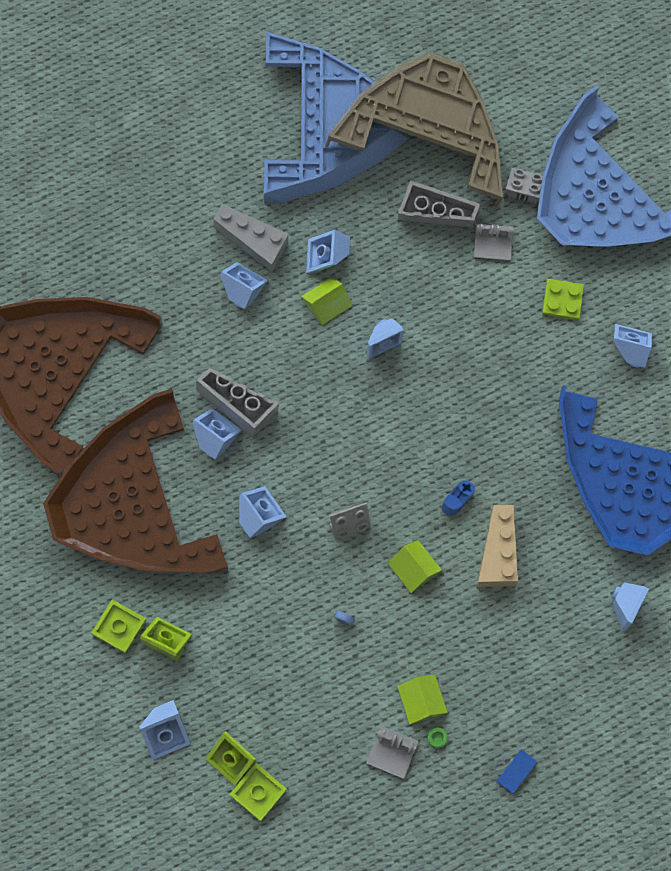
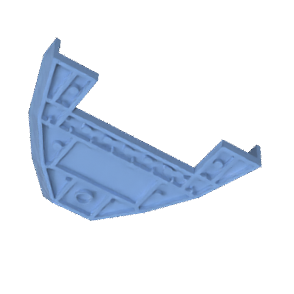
M266 32V67H302L301 160H264V203H283L337 187L378 164L409 139V134L372 121L363 152L333 141L330 142L329 147H325L332 127L360 92L373 84L375 80L319 47Z
M596 85L583 95L554 140L542 178L537 219L561 245L610 247L668 239L671 237V210L665 214L593 139L618 120V116L598 97L599 87Z

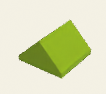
M332 277L301 296L322 326L353 306L343 284Z
M419 540L405 545L387 562L411 594L442 571Z
M156 617L141 635L140 640L143 645L178 661L192 634Z
M435 675L416 677L397 686L409 725L448 713Z
M226 731L205 758L234 786L239 783L256 763V758Z

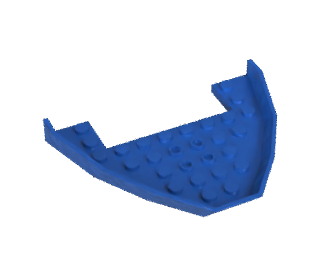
M563 385L559 395V406L566 458L585 507L609 547L647 556L671 540V452L591 434L598 399L567 392V386Z

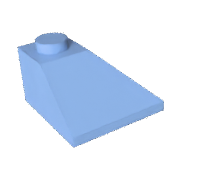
M332 230L308 239L306 273L311 274L334 266L349 255L350 237L337 230Z
M238 262L221 271L220 274L229 300L234 302L237 307L244 309L253 303L268 282V280Z
M384 319L375 326L368 342V359L402 343L404 330L394 319Z
M615 324L613 342L626 363L636 368H645L651 351L652 333Z
M213 408L192 422L200 449L214 459L221 456L242 431V429Z
M265 486L239 495V523L250 538L264 533L287 517Z
M624 582L621 587L617 586L614 590L612 597L615 599L612 604L623 631H626L633 623L649 588Z
M174 701L154 708L139 726L152 760L190 745Z

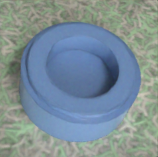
M337 610L334 616L335 619L350 626L355 620L354 617Z

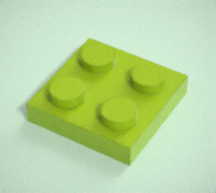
M547 279L542 315L579 321L584 284Z
M112 599L91 634L126 654L145 624L146 618Z
M255 763L229 795L261 822L287 791V788Z

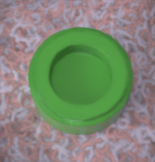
M433 728L429 732L427 740L431 747L439 749L446 745L448 735L442 728Z

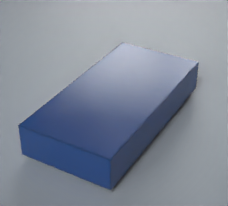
M521 749L496 782L513 794L537 761Z

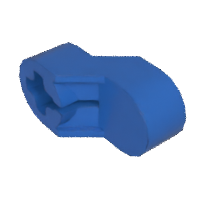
M462 481L456 485L452 492L444 499L441 507L442 511L450 516L456 515L472 498L475 486L469 481Z

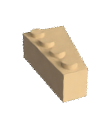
M514 505L493 506L476 587L516 586L518 582Z

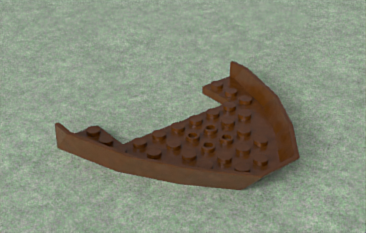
M90 297L34 299L0 306V413L4 421L43 465L59 478L68 465L83 450V446L52 430L56 421L111 338L144 355L163 325L162 317L144 307Z
M172 389L151 395L106 425L68 465L43 503L54 541L95 559L145 572H229L217 534L179 546L148 444L149 440L184 430Z

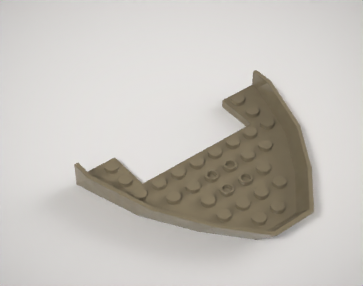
M429 51L395 67L361 91L329 132L325 147H329L330 142L333 141L363 152L373 121L475 157L467 189L495 198L493 206L496 207L503 198L499 145L483 99L462 62Z

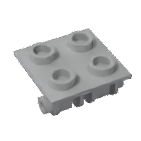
M512 168L505 194L515 199L520 194L518 200H520L522 194L525 195L524 201L528 196L527 202L539 203L543 176L522 169Z
M476 224L474 258L511 261L514 228L511 226Z
M367 502L330 515L331 523L329 526L331 531H333L335 540L345 538L358 531L362 532L371 527Z
M381 726L366 764L404 779L418 741Z

